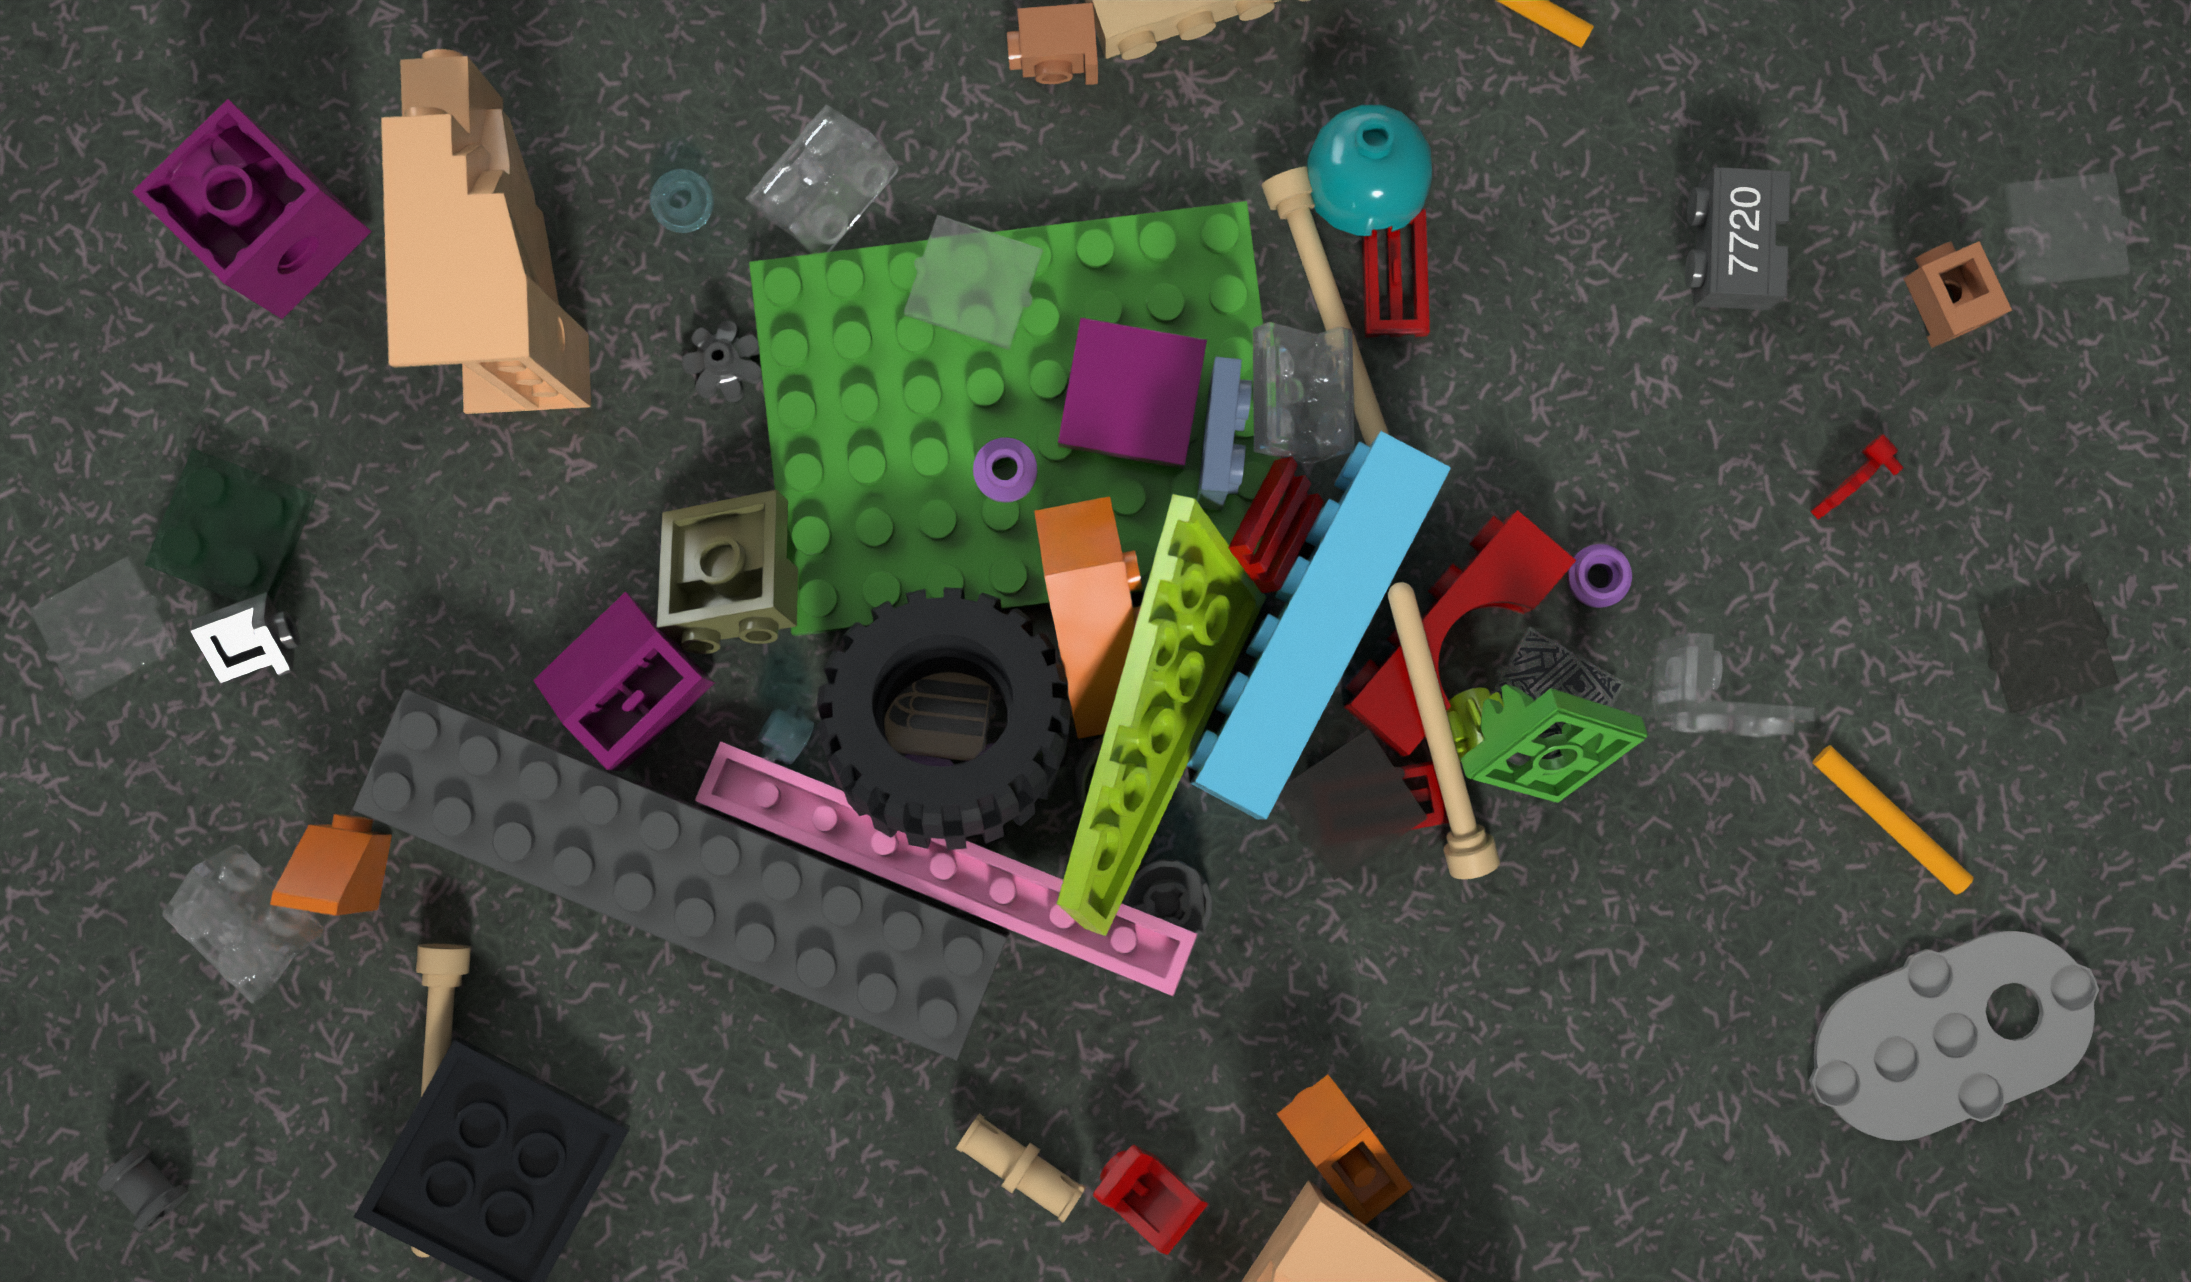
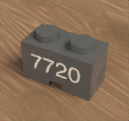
M1714 167L1698 184V187L1692 188L1687 206V220L1690 226H1697L1696 249H1691L1688 253L1685 267V282L1687 287L1695 288L1694 306L1770 310L1787 297L1788 246H1776V224L1785 225L1789 222L1791 171Z

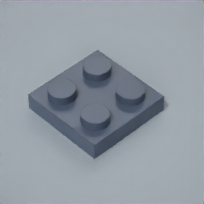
M1215 357L1209 382L1197 502L1204 509L1222 510L1227 494L1237 495L1239 485L1242 484L1245 445L1233 444L1234 431H1244L1245 421L1248 420L1252 392V380L1240 379L1242 359Z

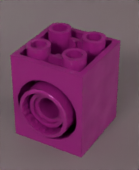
M229 99L213 112L132 191L225 285L281 319L372 232L285 145Z

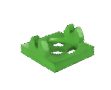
M1505 684L1501 687L1504 708L1496 700L1487 698L1483 702L1480 727L1484 740L1460 759L1466 778L1558 803L1645 740L1648 733L1641 716L1552 688L1533 701L1532 697L1519 688ZM1565 722L1562 726V734L1547 738L1539 737L1541 733L1554 723ZM1560 749L1562 756L1554 759H1541L1549 752ZM1516 752L1530 757V760L1523 765H1515L1507 761Z

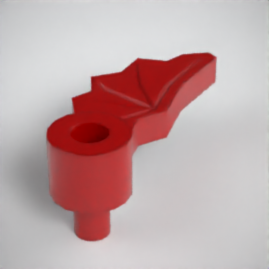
M1884 433L1876 437L1861 451L1868 460L1810 512L1819 520L1857 491L1883 464L1893 475L1898 474L1904 467L1893 456L1898 451L1896 446Z

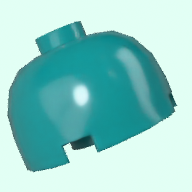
M1359 105L1334 116L1320 129L1307 159L1308 179L1313 190L1311 195L1315 203V211L1334 228L1356 236H1371L1372 230H1383L1391 226V232L1405 227L1421 212L1431 187V147L1421 128L1401 111L1384 105Z

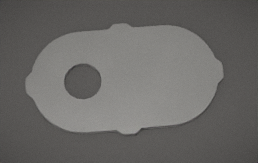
M1997 931L1978 936L1941 952L1924 949L1908 956L1902 968L1850 989L1829 1008L1819 1026L1815 1039L1814 1069L1809 1078L1812 1091L1818 1102L1830 1106L1846 1123L1863 1133L1885 1140L1903 1141L1918 1139L1969 1118L1984 1122L2000 1115L2006 1103L2056 1083L2079 1063L2087 1050L2093 1033L2095 1018L2094 1001L2099 992L2096 979L2090 968L2077 964L2061 947L2046 938L2026 932ZM2018 983L2029 989L2036 998L2039 1016L2037 1024L2029 1034L2023 1038L2009 1040L1994 1032L1988 1023L1986 1007L1988 999L1994 990L2004 984Z

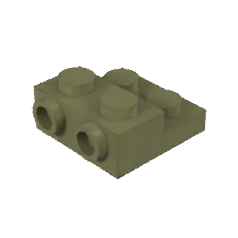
M777 489L662 512L657 629L678 643L683 650L695 654L714 653L720 649L721 640L740 637L741 640L754 644L771 643L778 639L779 629L797 626L798 567L787 558L788 500Z

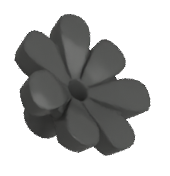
M722 321L715 335L707 328L701 327L697 329L691 337L693 344L698 349L697 352L683 355L682 369L687 374L699 373L700 375L697 379L695 390L703 398L712 397L718 388H721L724 399L727 402H737L744 396L741 384L743 380L751 384H757L762 380L761 365L751 361V357L759 354L758 337L746 335L739 339L740 327L734 321ZM724 354L722 360L716 361L719 355Z

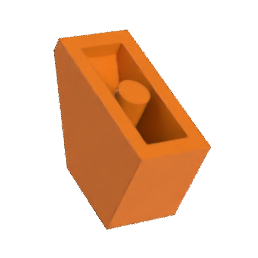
M334 814L332 825H308L272 892L270 905L336 916L378 910L392 834L373 832V819L343 814Z
M1328 1074L1315 1085L1298 1093L1289 1105L1277 1113L1280 1120L1353 1216L1364 1225L1413 1188L1375 1134Z

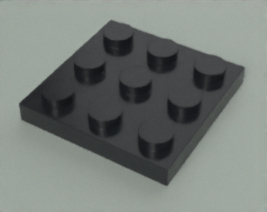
M457 1036L353 1217L481 1282H545L628 1134L630 1125Z

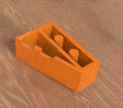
M1110 496L1034 511L1044 577L1062 665L1068 682V694L1078 739L1105 734L1141 606L1132 607L1130 591L1142 589L1135 550L1122 552Z

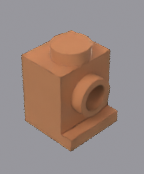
M1093 3L1017 8L1019 31L1007 32L1010 70L1022 69L1023 77H1035L1036 81L1042 84L1064 83L1070 81L1075 73H1085L1086 85L1098 84V59Z
M1952 241L1933 248L1916 257L1915 260L1919 268L1903 278L1930 334L1927 336L1931 348L1984 326L2012 311L1980 241L1956 251ZM1945 285L1948 286L1953 292V302L1949 296V293Z

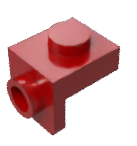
M1132 1145L1127 1151L1124 1150L1117 1153L1108 1161L1100 1174L1102 1182L1093 1193V1197L1102 1205L1114 1209L1156 1250L1166 1255L1171 1252L1208 1206V1203L1157 1156L1136 1145Z

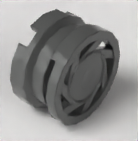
M1158 859L1144 864L1136 871L1123 899V904L1197 933V940L1204 933L1212 917L1213 899L1206 880L1193 866L1178 859Z

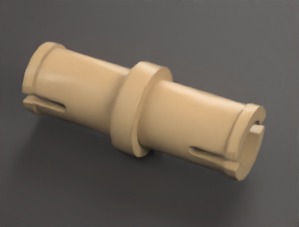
M979 1113L956 1149L960 1152L963 1151L1005 1180L1002 1184L1003 1188L1013 1193L1015 1188L1057 1216L1058 1220L1064 1222L1083 1194L1086 1186L1078 1184L1039 1157L1038 1153L1041 1149L1032 1143H1029L1027 1147L1023 1146L988 1122Z

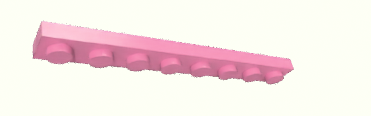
M721 741L695 798L696 802L1173 997L1198 936L1197 933L1122 903L1106 936L1084 929L1057 905L1063 879L969 841H966L967 848L947 850L945 839L931 838L930 845L926 849L909 845L906 834L897 831L896 835L890 838L874 828L872 819L868 814L859 816L848 804L844 791Z

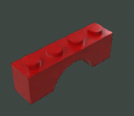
M1518 510L1508 516L1503 522L1493 515L1469 542V545L1477 552L1461 570L1452 563L1427 591L1436 600L1421 616L1446 712L1451 705L1440 682L1438 660L1442 642L1451 626L1463 614L1478 608L1497 607L1521 614L1535 609L1576 562V559ZM1395 628L1386 639L1394 646V649L1379 666L1369 659L1345 686L1353 696L1343 707L1402 757L1410 755L1425 737V732L1397 629Z

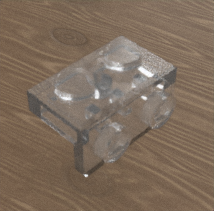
M825 105L816 117L807 124L803 132L774 166L765 173L762 180L745 199L761 215L794 236L810 254L830 252L898 173L899 166L870 131L828 105Z
M1273 322L1253 328L1254 452L1280 458L1292 456L1295 461L1311 464L1351 453L1354 450L1353 333L1351 329L1339 326L1319 334H1314Z
M234 844L192 867L163 911L162 916L176 929L180 936L185 938L221 973L226 981L231 983L252 1004L265 996L273 988L295 955L318 941L325 929L308 911L270 905L272 892L277 881L240 845Z

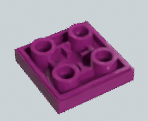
M1080 317L1058 438V447L1184 469L1207 340Z

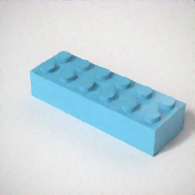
M1382 431L1379 432L1370 446L1360 441L1358 442L1334 486L1344 491L1338 503L1328 499L1305 539V542L1315 546L1308 560L1298 556L1281 589L1275 595L1276 598L1285 602L1278 618L1267 614L1245 652L1256 658L1247 676L1238 671L1235 676L1233 675L1216 707V710L1226 714L1216 734L1209 730L1203 732L1189 759L1187 767L1196 771L1190 784L1256 819L1268 818L1451 467Z

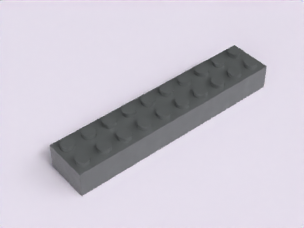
M404 689L352 809L956 1061L962 1052L1010 935L1007 932L627 775L607 770L598 763L431 694Z

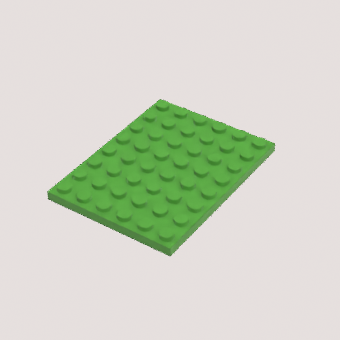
M1247 201L749 262L775 490L777 489L788 500L787 558L798 567L797 626L791 627V634L794 636L848 630L855 622H860L864 627H868L874 622L871 613L872 609L886 601H889L894 609L908 604L906 593L925 589L926 598L929 599L943 597L944 587L964 588L965 599L976 602L979 595L983 592L1000 598L1002 610L1050 605L1034 511L1108 496L1111 498L1122 552L1133 550L1136 552L1142 589L1130 591V595L1145 593L1172 495L1190 497L1197 501L1208 390L1215 357L1242 359L1240 379L1252 380L1248 420L1245 421L1244 431H1234L1233 444L1245 445L1242 484L1239 485L1237 495L1227 494L1222 510L1202 508L1228 545H1230L1274 460L1281 459ZM1080 317L1207 340L1184 469L1058 447V438ZM1005 437L1019 440L1029 447L1035 456L1038 471L1036 482L1031 491L1017 501L1006 503L997 502L985 496L978 488L973 475V464L979 450L986 443ZM1002 458L994 464L993 474L1001 480L1011 479L1017 472V464L1009 458ZM1285 492L1272 516H1275L1286 495ZM1261 536V538H1260V540H1259V542H1258V544H1257V546H1256L1254 552L1252 553L1253 555H1255V553H1256V551H1257V549H1258V547H1259V545H1260V543H1261V541H1262V539H1263L1262 536Z

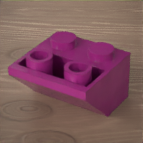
M624 592L533 680L561 723L607 770L622 772L715 683L674 640L657 629V622L627 592Z

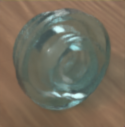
M676 169L665 173L656 181L650 194V206L655 218L663 227L673 232L687 233L699 229L708 221L713 211L714 197L709 184L701 175L687 169ZM686 190L691 193V201L686 207L677 209L671 206V197L677 191Z
M793 704L785 712L776 708L771 713L757 738L759 742L764 744L761 758L772 763L777 759L787 766L793 763L805 747L814 728V722L804 716V708Z

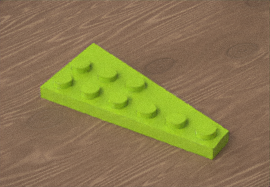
M1172 495L1057 900V905L1084 929L1104 936L1109 931L1266 599L1265 594L1260 592L1231 553L1228 543L1196 499Z

